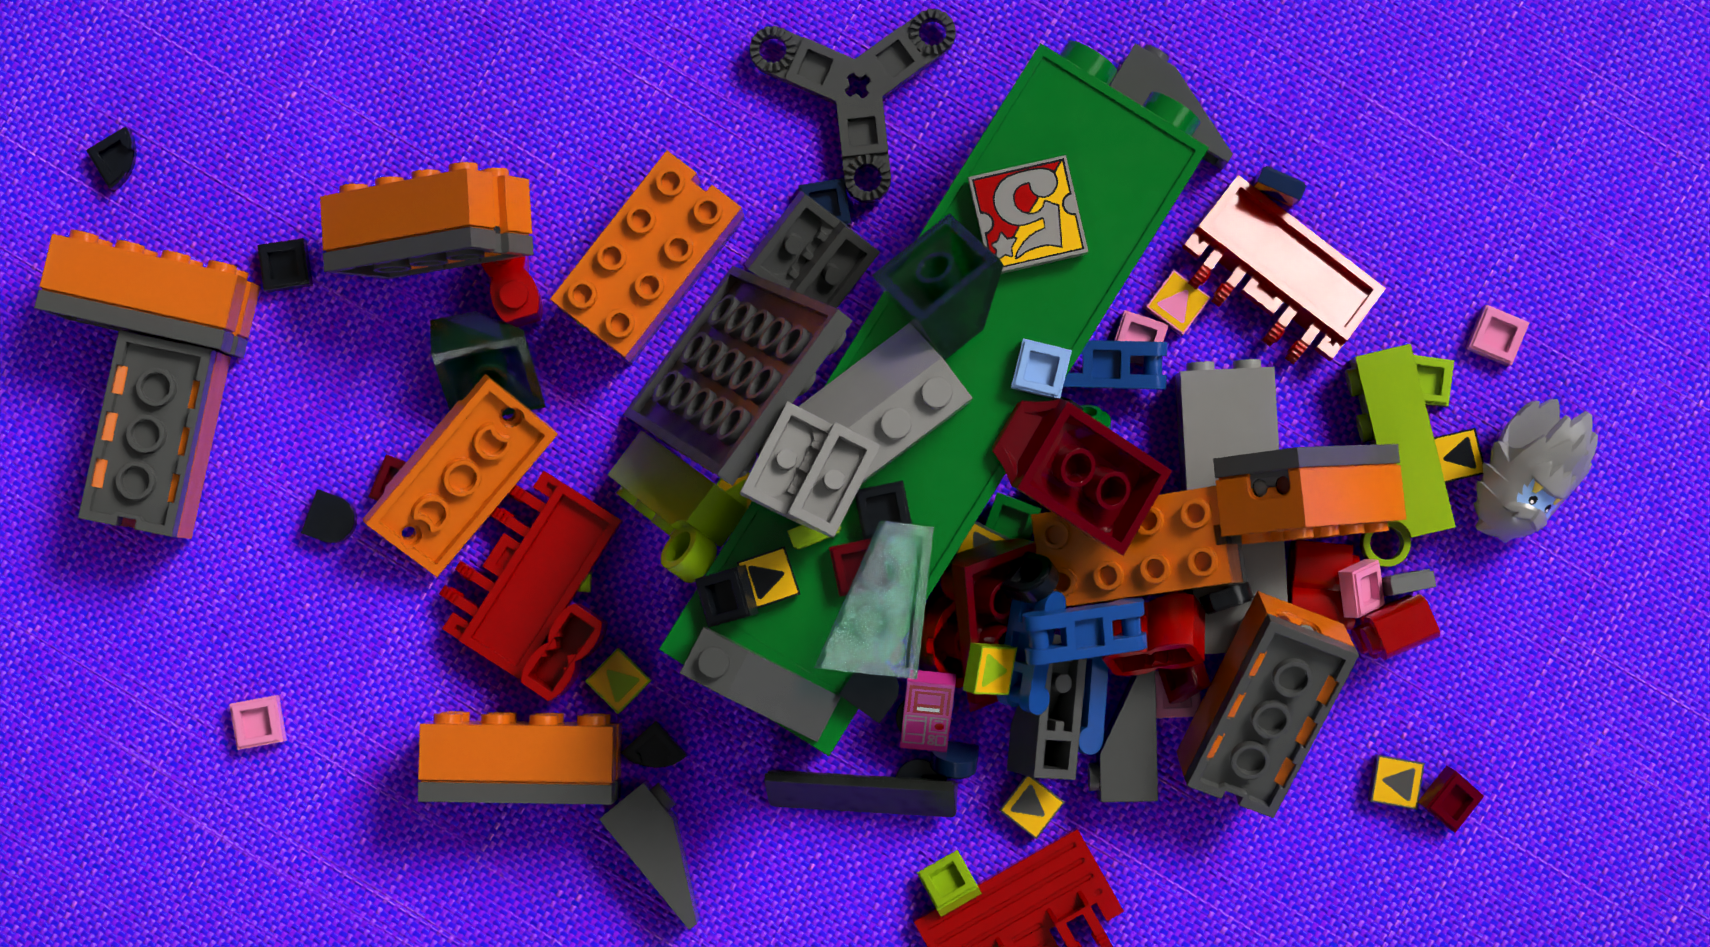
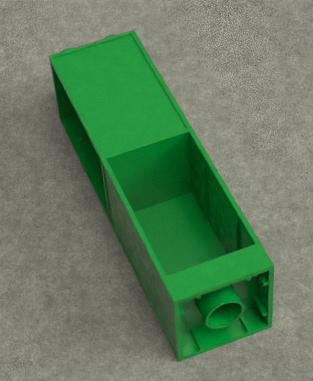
M1069 40L1060 55L1040 43L825 384V386L907 324L911 323L944 359L973 398L967 406L864 482L859 488L863 489L902 480L904 483L913 531L879 537L889 587L839 597L829 547L864 540L855 497L840 525L842 529L840 534L800 550L793 547L787 531L801 526V524L752 501L705 576L738 567L737 562L785 546L801 595L759 608V614L709 627L710 629L839 695L837 692L849 675L859 665L866 662H878L886 666L1006 474L1000 461L993 453L992 446L1017 403L1022 400L1033 402L1052 400L1051 398L1010 389L1023 338L1072 350L1066 373L1067 376L1209 149L1208 146L1192 137L1201 122L1191 110L1173 98L1158 92H1151L1143 105L1138 104L1109 86L1118 72L1116 67L1103 55L1080 42ZM1066 155L1088 247V254L990 276L968 184V177ZM696 589L659 650L683 665L703 627H708L698 589ZM840 696L841 698L818 742L780 723L777 724L829 756L858 711V708Z

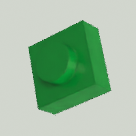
M997 492L985 526L1010 539L1023 538L1031 540L1033 535L1031 515L1041 513L1042 508Z

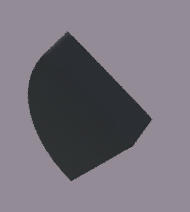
M123 127L86 150L108 188L113 192L118 190L130 177L136 162L137 148L133 133L128 127Z
M658 721L649 726L621 752L633 763L652 768L671 766L688 756Z

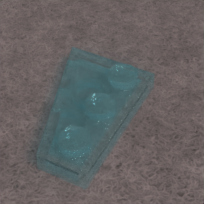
M888 521L879 522L814 668L917 679L934 527Z

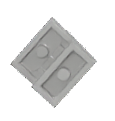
M787 401L743 485L740 495L790 520L834 538L881 445L837 422L833 425Z

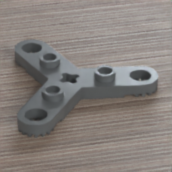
M927 9L919 12L918 15L903 26H900L856 59H853L808 38L798 36L784 28L773 25V27L767 26L762 30L760 29L753 36L750 44V56L754 66L762 73L836 105L845 187L850 196L861 203H874L881 200L887 194L891 184L883 99L949 52L955 41L956 29L952 18L946 12H942L939 9ZM937 22L944 27L946 37L938 45H927L919 36L920 28L925 23ZM769 39L782 41L787 48L784 58L775 63H769L764 60L760 55V48L765 41ZM854 76L858 81L866 78L870 82L866 86V97L861 98L858 94L852 96L846 94L850 88L849 78ZM863 167L875 168L881 175L880 185L870 192L860 190L854 181L856 172Z

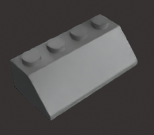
M909 323L798 407L833 425L837 422L881 445L862 482L863 484L967 406L973 398L944 359L916 328ZM768 438L765 440V442L763 443V445H762V446L760 447V449L757 451V453H758L759 455H760V453H761V451H762V449H763V447H764L766 441L768 440Z

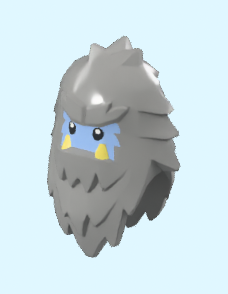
M1548 399L1541 404L1537 400L1531 401L1514 415L1504 427L1498 441L1494 442L1491 449L1489 464L1483 463V477L1481 481H1477V500L1473 504L1479 518L1475 525L1478 531L1498 537L1506 543L1513 538H1522L1538 532L1547 525L1550 517L1580 485L1591 469V461L1595 455L1598 443V435L1592 431V414L1584 411L1572 420L1567 415L1560 419L1558 399Z

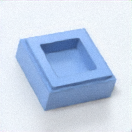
M1023 338L1010 389L1055 400L1060 399L1072 350Z

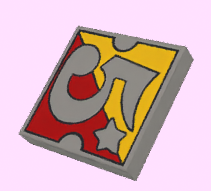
M1066 155L968 177V184L990 276L1088 254V247Z

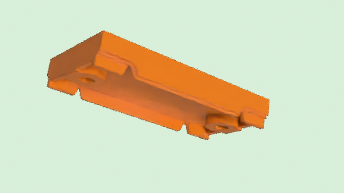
M485 374L469 394L453 406L386 485L383 495L364 516L363 521L387 541L438 577L555 439L558 433ZM507 408H512L514 410L513 416L509 419L503 418V411ZM413 527L414 532L411 536H402L404 528Z

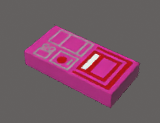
M908 669L900 748L947 752L956 674Z

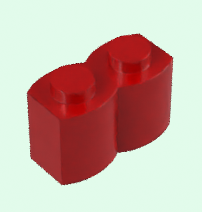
M528 256L481 264L491 280L490 295L493 306L503 323L510 330L542 320V299L533 278L529 274Z
M1291 540L1287 568L1288 603L1344 624L1346 630H1353L1356 618L1344 617L1338 571L1360 561L1359 555H1353V545Z
M1181 591L1169 592L1163 597L1156 598L1150 602H1144L1145 614L1140 616L1141 631L1147 634L1148 648L1140 651L1102 656V660L1112 673L1118 676L1141 675L1155 671L1158 668L1179 669L1198 665L1205 661V610L1194 595ZM1121 619L1113 620V636L1122 633Z
M1421 594L1415 596L1405 595L1384 604V606L1360 618H1356V627L1351 630L1353 639L1362 654L1368 652L1373 659L1381 657L1383 660L1392 658L1440 637V630L1430 606Z
M574 603L565 608L557 616L550 628L548 643L535 650L525 663L521 674V683L547 701L564 695L575 683L581 669V661L592 655L601 645L606 635L608 622L581 603Z

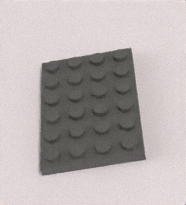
M732 266L623 415L733 486L738 478L745 476L753 467L757 451L770 436L787 401L793 404L798 396L806 393L816 379V371L825 358L835 353L841 347L846 338L845 331L852 323V320L837 308Z

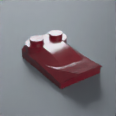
M1064 399L1040 402L1020 401L992 446V451L1004 468L1011 486L1078 528L1086 536L1123 556L1172 473V470Z
M1023 538L991 541L957 553L941 576L942 591L948 598L955 600L964 679L971 643L1004 644L1012 599L1007 598L1000 586L1025 552L1036 553V543L1034 541ZM966 691L970 713L998 702L996 695L973 694Z

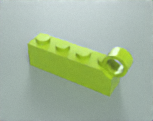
M1411 344L1356 356L1349 360L1351 369L1345 370V378L1350 396H1358L1362 414L1356 415V423L1361 441H1369L1370 445L1398 444L1400 463H1397V465H1401L1407 520L1388 522L1389 528L1399 537V550L1392 558L1387 560L1381 559L1371 549L1370 541L1373 533L1361 534L1360 537L1362 555L1365 559L1379 560L1380 567H1390L1401 563L1409 554L1411 548L1410 538L1456 527Z
M642 430L608 473L609 477L621 485L616 494L670 536L661 553V564L685 583H693L695 579L703 577L708 572L716 558L717 546L722 547L747 510V507Z

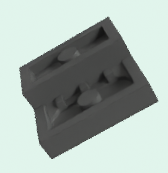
M800 191L745 262V266L759 277L837 308L880 251L803 191Z

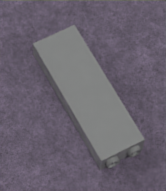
M1260 359L1233 361V369L1216 370L1214 362L1211 361L1186 363V371H1180L1175 375L1181 491L1216 486L1215 481L1219 480V478H1215L1214 458L1279 450L1275 367H1261ZM1241 535L1231 536L1232 544H1242ZM1284 541L1242 545L1247 582L1250 583L1254 597L1257 591L1288 602ZM1242 583L1187 590L1186 593L1194 595L1201 604L1200 597ZM1252 601L1210 615L1205 613V654L1227 652Z

